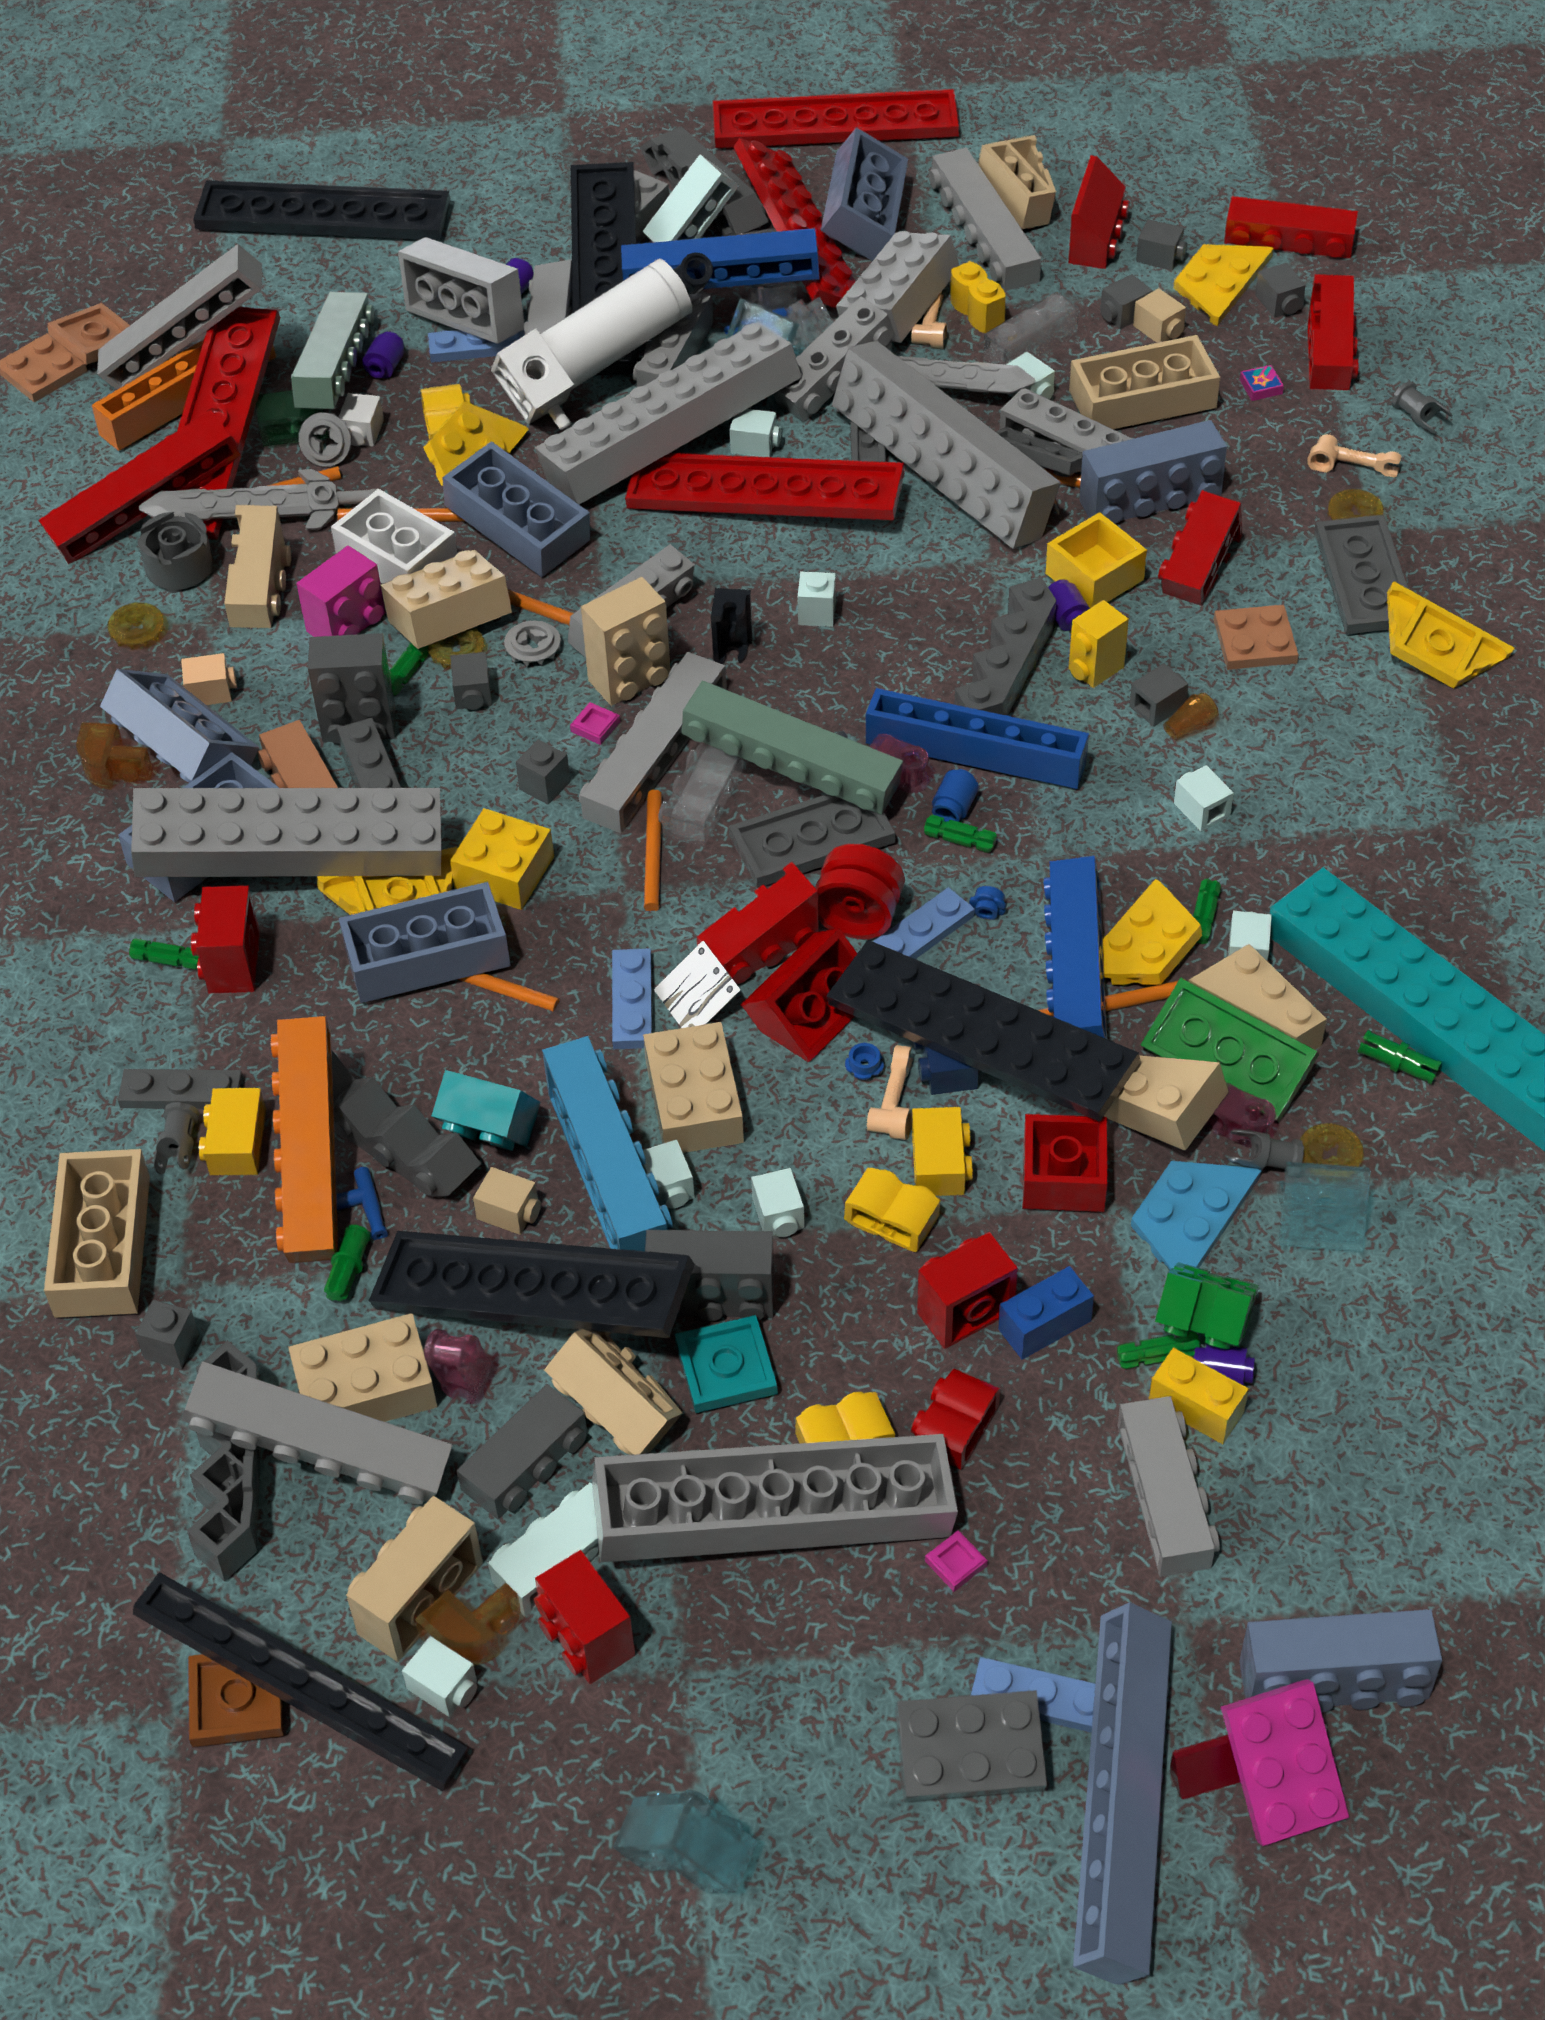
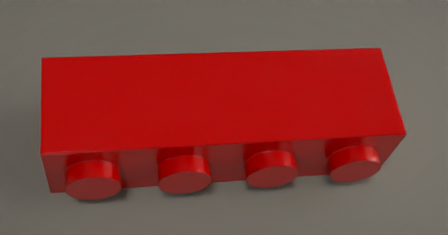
M1231 196L1224 244L1272 247L1274 248L1273 250L1351 259L1358 211Z

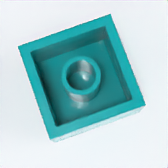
M445 1070L431 1117L443 1122L441 1129L458 1133L462 1138L476 1141L479 1134L480 1140L488 1142L492 1146L513 1151L515 1144L527 1147L541 1102L521 1090Z

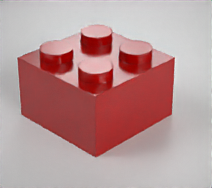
M249 885L202 887L201 903H195L194 918L195 924L198 926V932L191 934L192 955L199 957L197 963L199 980H205L208 994L254 992L260 930Z
M1025 1114L1022 1209L1104 1212L1107 1192V1117H1103L1098 1122L1087 1116Z
M988 1232L978 1238L965 1240L956 1250L942 1257H933L922 1268L918 1269L917 1313L944 1350L999 1320L1000 1304L1016 1296L1018 1267L993 1235Z
M581 1549L535 1577L538 1596L534 1598V1603L541 1614V1617L537 1619L538 1624L550 1642L557 1639L565 1649L561 1654L573 1675L577 1676L582 1673L591 1685L635 1656L629 1614Z

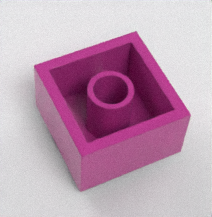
M349 545L296 583L305 629L313 637L357 635L370 624L377 623L382 615L385 614L377 564Z

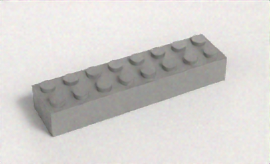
M760 322L744 326L735 335L716 342L712 348L701 354L689 357L682 365L661 373L657 379L644 386L634 388L627 396L616 402L606 404L602 410L588 418L576 421L572 427L559 434L549 436L545 442L536 446L535 450L546 479L576 503L581 504L800 379L802 376L792 343Z
M877 340L848 348L832 402L833 407L867 434L875 438L877 442L884 445L886 449L1014 549L1030 544L1042 538L1061 484L1059 480Z
M133 788L131 854L134 877L441 876L440 788Z
M944 1434L594 1458L592 1488L600 1562L945 1538L951 1536L958 1513Z

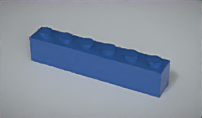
M815 228L621 245L623 281L659 258L674 269L681 264L688 254L693 252L706 255L713 265L712 276L704 289L819 279ZM687 268V273L691 278H702L698 269Z
M879 688L875 689L866 712V744L1078 789L1087 762L1089 733Z
M1095 856L1049 861L1050 877L1043 879L1046 900H1051V904L1044 905L1047 928L1051 927V932L1045 933L1047 954L1052 955V960L1046 961L1047 980L1049 984L1053 983V989L1046 990L1049 1013L1054 1012V1017L1107 1039L1101 888Z

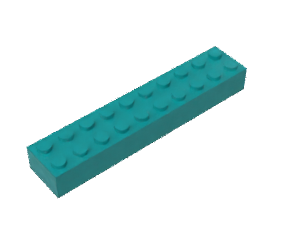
M1324 867L1270 907L1269 914L1272 915L1270 938L1403 1042L1410 1044V1047L1416 1052L1437 1061H1442L1439 1070L1545 1151V1034Z

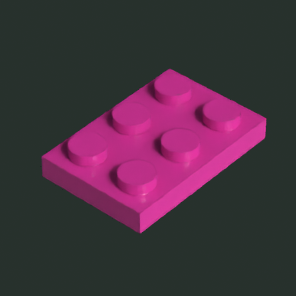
M1305 1679L1221 1707L1254 1834L1260 1845L1265 1846L1349 1818L1315 1686L1312 1681Z

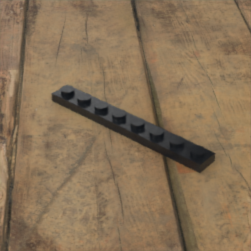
M161 1572L155 1576L133 1605V1615L442 1792L467 1756V1746Z

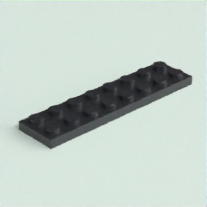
M633 162L570 165L573 313L623 282L621 245L636 244ZM639 347L596 375L633 374L635 363L639 361Z
M206 180L193 221L195 229L400 239H422L427 237L432 240H441L451 200L450 192L445 190Z
M871 940L866 941L826 995L828 1004L834 1008L1098 1122L1106 1114L1140 1063L1139 1052Z
M397 1231L369 1302L376 1310L669 1338L695 1263L689 1255Z

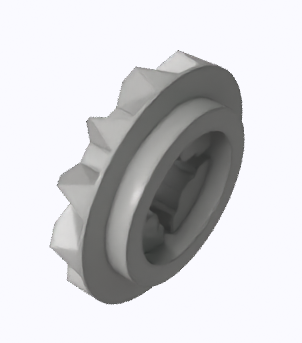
M320 412L310 416L302 424L299 431V445L302 453L310 462L318 466L330 467L345 460L348 452L352 449V434L346 426V421L341 420L334 413ZM329 429L330 438L338 444H329L323 450V441L315 435L324 434Z
M526 621L515 625L507 632L504 646L506 654L511 655L514 663L523 661L527 667L531 662L536 661L542 666L544 659L554 660L555 652L561 650V639L558 630L551 624L543 621ZM528 638H531L535 644H538V647L532 648L528 645Z

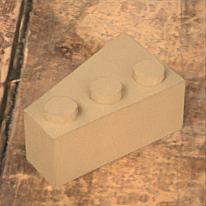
M1035 135L982 145L978 163L1022 229L1049 224L1056 195L1049 171L1044 169L1042 164L1043 155L1036 148L1037 139Z
M236 505L235 516L238 520L240 534H232L231 545L232 547H238L235 563L229 564L225 595V608L229 626L271 628L274 616H279L281 600L278 594L279 591H284L286 587L284 567L291 564V548L285 545L277 506Z
M1250 944L1189 979V982L1310 1048L1316 1050L1322 1046L1327 1018Z
M1140 1056L1139 1065L1103 1117H1107V1119L1186 1151L1229 1092L1220 1062Z
M584 1329L574 1332L544 1371L553 1378L552 1383L558 1391L566 1396H572L583 1407L582 1410L585 1416L596 1425H602L614 1436V1443L620 1450L629 1455L650 1452L682 1415V1411L652 1375L644 1378L632 1364L636 1358L635 1354L628 1347L621 1351L610 1338L609 1334L611 1332Z

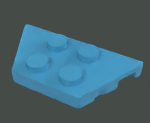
M1171 1161L1133 1215L1131 1226L1142 1240L1149 1243L1151 1252L1160 1263L1164 1262L1169 1270L1174 1268L1178 1262L1200 1268L1260 1179L1261 1170L1253 1167Z

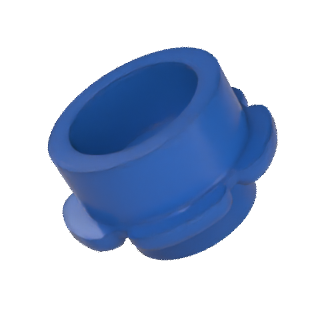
M982 886L976 889L975 896L970 898L969 904L975 908V914L978 917L993 920L997 915L1005 913V894L995 887Z
M859 1043L851 1048L849 1058L845 1060V1067L849 1073H854L855 1078L868 1080L872 1075L877 1076L882 1072L884 1063L881 1061L882 1055L876 1046L870 1043ZM867 1062L868 1065H862L861 1063Z

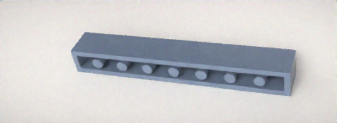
M1131 1602L1101 1615L1073 1960V1968L1119 1985L1149 1975L1152 1959L1151 1938L1155 1912L1154 1891L1158 1866L1157 1844L1161 1820L1160 1797L1163 1780L1162 1766L1164 1739L1166 1736L1165 1719L1169 1692L1168 1672L1172 1621Z

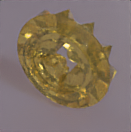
M1360 489L1340 491L1330 499L1328 504V516L1332 517V520L1383 515L1384 511L1383 504L1378 497ZM1352 505H1354V508L1357 509V512L1360 513V515H1354V513L1350 511V509H1352Z
M137 602L124 605L117 609L108 620L110 638L115 639L118 646L127 644L131 650L136 644H142L147 647L149 640L158 641L159 632L165 630L161 611L148 603ZM141 624L143 625V629L134 628V629L131 631L130 626L133 625V626H135V627H138V626H140Z
M473 627L429 644L428 653L431 655L433 663H441L443 668L446 669L451 666L450 655L483 652L485 647L482 634ZM454 641H458V645H460V651L453 652Z
M1331 1123L1319 1124L1309 1128L1300 1138L1304 1146L1301 1165L1307 1166L1312 1176L1320 1174L1325 1176L1327 1181H1330L1333 1177H1341L1345 1180L1351 1172L1358 1171L1363 1159L1364 1150L1360 1139L1348 1128ZM1339 1145L1337 1156H1331L1329 1159L1322 1158L1324 1150L1329 1151Z

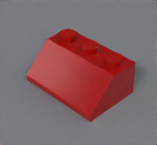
M1093 155L1090 156L1071 215L1068 264L1106 269L1109 258L1115 259L1118 246L1117 239H1121L1124 227V220L1121 219L1127 220L1130 200H1125L1126 186L1097 156Z
M840 928L813 933L741 1006L760 1032L805 1061L810 1062L855 1017L830 1006L826 995L858 953Z

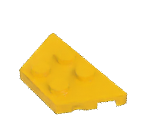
M1203 244L1175 278L1174 289L1182 297L1188 298L1190 304L1197 310L1202 309L1210 316V322L1218 326L1258 276V271H1261L1273 257L1274 248Z
M464 401L423 448L429 461L434 465L436 476L441 486H443V477L489 442L492 441L509 454L529 429L525 425Z
M1393 581L1387 591L1390 654L1453 689L1509 658L1514 650V647L1395 581Z
M453 847L441 850V876H317V886L319 891L349 915L451 891L453 877L450 860L458 848Z
M1155 879L1103 939L1104 978H1111L1112 985H1127L1130 983L1161 985L1202 936L1201 924L1159 880Z

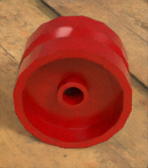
M844 844L834 848L826 856L820 879L815 886L818 890V920L829 930L840 928L846 937L870 940L882 936L891 926L896 905L899 903L904 888L905 876L901 866L890 855L868 845Z

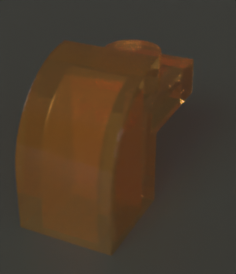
M82 722L76 741V748L84 775L89 782L99 788L111 790L114 779H121L126 782L151 780L153 768L147 747L123 746L120 731L116 724Z
M504 1583L473 1612L447 1590L415 1619V1623L422 1641L426 1642L431 1636L473 1663V1666L487 1663L501 1654L497 1634L504 1635L516 1625L521 1614L518 1594L507 1583Z

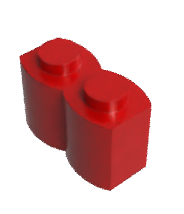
M954 1368L946 1379L940 1377L936 1382L931 1394V1401L933 1402L927 1411L921 1409L912 1424L911 1433L915 1434V1436L944 1434L949 1465L961 1470L966 1465L980 1437L985 1432L999 1407L1000 1388Z

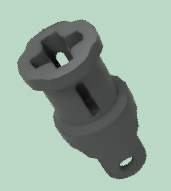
M1413 382L1403 383L1394 393L1391 402L1392 406L1398 410L1402 408L1412 415V420L1428 432L1437 435V432L1427 424V421L1439 411H1443L1450 417L1453 416L1452 413L1432 396H1425L1416 390L1417 387Z
M172 1102L167 1104L164 1109L163 1117L166 1120L164 1131L159 1134L156 1145L154 1168L158 1174L165 1173L168 1159L177 1155L179 1167L183 1170L187 1169L194 1145L191 1135L193 1125L199 1119V1111L190 1104Z
M1243 1129L1231 1130V1133L1234 1135L1248 1137L1252 1146L1250 1159L1228 1157V1161L1258 1169H1263L1265 1166L1285 1169L1287 1174L1296 1175L1299 1172L1304 1152L1302 1140L1293 1139L1291 1142L1272 1139L1267 1133Z

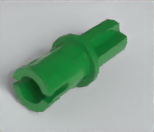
M349 1225L345 1230L339 1251L331 1257L333 1267L324 1287L326 1298L331 1301L343 1302L346 1300L355 1276L363 1269V1262L361 1260L371 1239V1233L365 1227Z

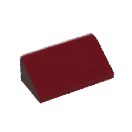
M1228 1735L1180 1748L1172 1752L1169 1771L1181 1799H1187L1241 1782Z

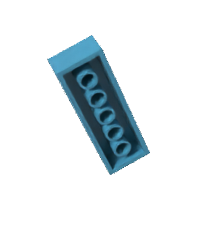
M588 1036L543 1049L548 1096L609 1247L611 1249L645 1251L646 1230H669L673 1228L667 1206H659L656 1197L659 1196V1189L653 1173L646 1174L642 1166L646 1164L642 1146L639 1141L632 1142L629 1134L633 1133L629 1115L626 1110L619 1111L616 1103L620 1102L616 1084L613 1079L606 1080L604 1073L607 1072V1066L601 1049L594 1051Z

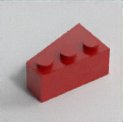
M1314 274L1307 322L1309 389L1349 391L1351 379H1357L1359 361L1353 358L1356 357L1357 337H1354L1356 315H1354V276Z
M1203 490L1197 501L1190 503L1185 516L1187 523L1183 531L1178 530L1172 542L1173 553L1169 560L1164 559L1158 573V579L1162 583V593L1202 606L1219 575L1217 572L1221 563H1227L1231 557L1227 550L1232 540L1239 542L1243 536L1241 503Z
M790 862L783 868L786 875L767 889L763 884L756 889L754 893L757 895V898L743 909L738 911L735 907L697 936V946L704 941L736 984L746 981L752 973L765 966L771 967L776 965L785 955L797 950L813 933L819 932L818 890L793 862Z

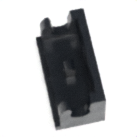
M715 588L711 611L713 661L724 664L726 653L730 650L739 652L737 655L738 663H742L746 659L748 643L752 644L753 640L751 590Z

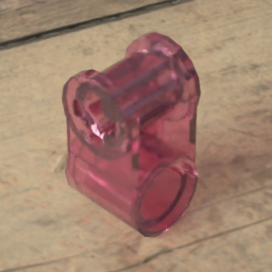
M878 734L868 747L903 760L900 785L897 789L907 793L924 791L929 784V775L925 771L929 762L926 750L920 746L895 739L888 734Z
M1226 1083L1229 1091L1203 1128L1207 1130L1209 1127L1214 1130V1134L1222 1135L1250 1149L1252 1146L1250 1139L1231 1133V1130L1252 1129V1131L1267 1133L1273 1139L1274 1131L1271 1125L1274 1123L1276 1112L1272 1103L1266 1099L1244 1092L1230 1083ZM1261 1110L1264 1111V1118H1261Z
M435 1329L426 1340L424 1349L426 1363L436 1375L444 1393L453 1399L456 1396L467 1399V1404L475 1403L494 1366L482 1348L479 1338L468 1334L463 1337L451 1336L446 1330Z

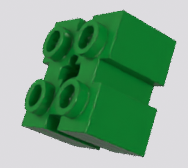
M1178 1262L1167 1274L1155 1322L1164 1324L1163 1330L1168 1333L1188 1337L1190 1331L1205 1334V1343L1222 1349H1230L1231 1344L1238 1346L1247 1333L1259 1285L1229 1276H1219L1210 1273L1208 1270Z

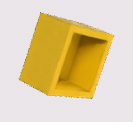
M1099 512L1047 543L1045 574L1054 581L1068 580L1070 583L1075 584L1091 608L1102 600L1109 602L1144 580L1147 549Z
M483 808L450 860L454 888L459 889L488 882L495 902L522 910L554 858L551 829Z

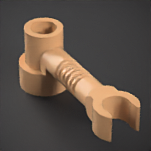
M942 291L924 313L922 324H915L912 328V344L930 345L931 348L944 349L943 340L947 338V323L936 322L938 310L941 307L944 296Z
M1325 434L1312 447L1307 462L1312 470L1325 473L1331 471L1336 461L1339 460L1372 467L1384 476L1397 477L1399 468L1390 466L1388 463L1399 464L1402 456L1392 451L1373 454L1340 447L1334 436Z
M895 1046L891 1073L881 1109L870 1108L867 1117L868 1131L886 1133L893 1139L908 1140L912 1126V1109L898 1107L905 1078L908 1076L913 1063V1058H909L912 1047Z

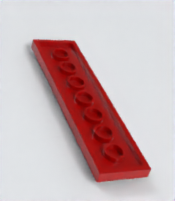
M954 89L713 101L715 148L734 147L739 138L750 142L756 140L764 146L845 142L856 127L877 140L959 137Z
M739 138L733 148L776 232L815 228L819 279L802 280L813 301L836 308V305L856 281L852 276V270L847 266L842 257V251L836 246L832 238L821 231L822 214L811 199L812 195L803 184L802 176L795 169L791 156L780 149L774 151L766 148L756 140L750 142Z
M237 307L207 330L178 430L192 422L195 418L212 410L230 433L242 455L281 319L278 310ZM241 455L187 490L232 489ZM223 519L203 521L209 539H218Z
M669 453L632 474L625 501L627 508L894 520L905 470L904 463Z

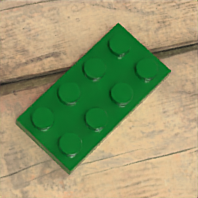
M1182 978L1177 982L1141 1043L1145 1050L1158 1057L1220 1062L1229 1091L1227 1095L1278 1123L1281 1121L1319 1056V1053L1309 1046Z

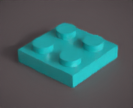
M756 1315L675 1334L677 1351L695 1413L778 1394L776 1379Z

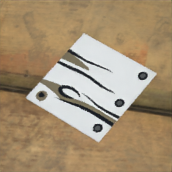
M702 941L654 991L681 1028L706 1024L740 991V988L706 943Z

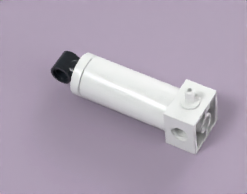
M695 252L688 254L681 264L674 269L659 258L540 334L537 329H534L498 352L491 371L528 425L549 413L558 428L564 430L570 426L571 422L559 405L567 400L571 390L692 313L689 294L699 293L706 287L713 273V265L706 255ZM687 268L698 269L702 278H691L687 273ZM528 375L534 376L536 379H532Z

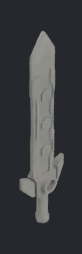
M889 342L885 347L890 350L892 343ZM897 356L936 387L1012 394L1035 383V378L1016 365L984 362L968 363Z
M313 469L298 470V474L305 484L237 489L160 491L139 506V510L152 517L166 512H174V516L186 517L185 513H190L199 517L202 521H208L210 519L237 518L235 516L236 505L277 506L279 517L311 515L305 530H320L334 519L338 505L360 504L377 489L336 491V485L329 481V477Z

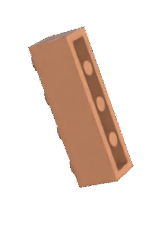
M300 720L259 734L262 750L257 751L259 761L265 772L272 771L273 774L270 775L271 782L279 788H338Z

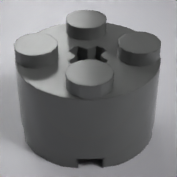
M174 512L162 513L149 519L140 529L141 536L138 538V546L145 574L150 582L170 593H178L183 589L195 586L214 571V560L206 526L199 517L190 513H185L186 517L174 516Z

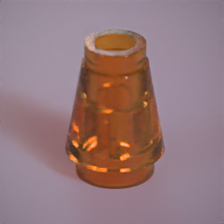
M1204 692L1198 695L1192 694L1168 721L1163 724L1165 732L1177 741L1212 725L1214 718L1219 715V711L1215 702L1208 694Z

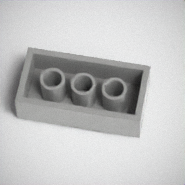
M908 231L896 232L836 305L839 317L862 296L889 315L895 332V336L890 342L901 343L951 280V269L959 266L951 235L936 234L934 232L926 234L909 233Z
M427 237L398 251L406 311L497 344L524 330L520 280L517 268Z

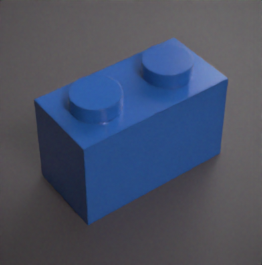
M1068 1266L1001 1303L998 1330L1023 1360L1091 1322L1094 1295L1074 1270Z

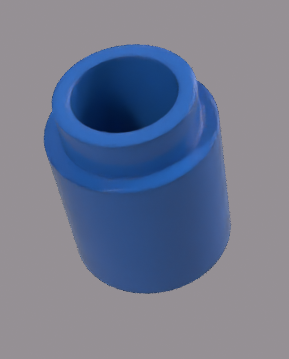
M963 769L946 772L932 800V814L945 818V822L949 820L959 822V820L964 819L979 790V784L974 776Z

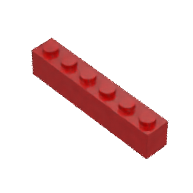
M209 410L172 435L165 437L161 442L144 453L137 455L119 469L109 473L94 485L81 491L58 508L51 510L38 521L60 554L70 564L147 516L148 514L139 510V506L158 492L187 490L241 454L230 433L212 410Z

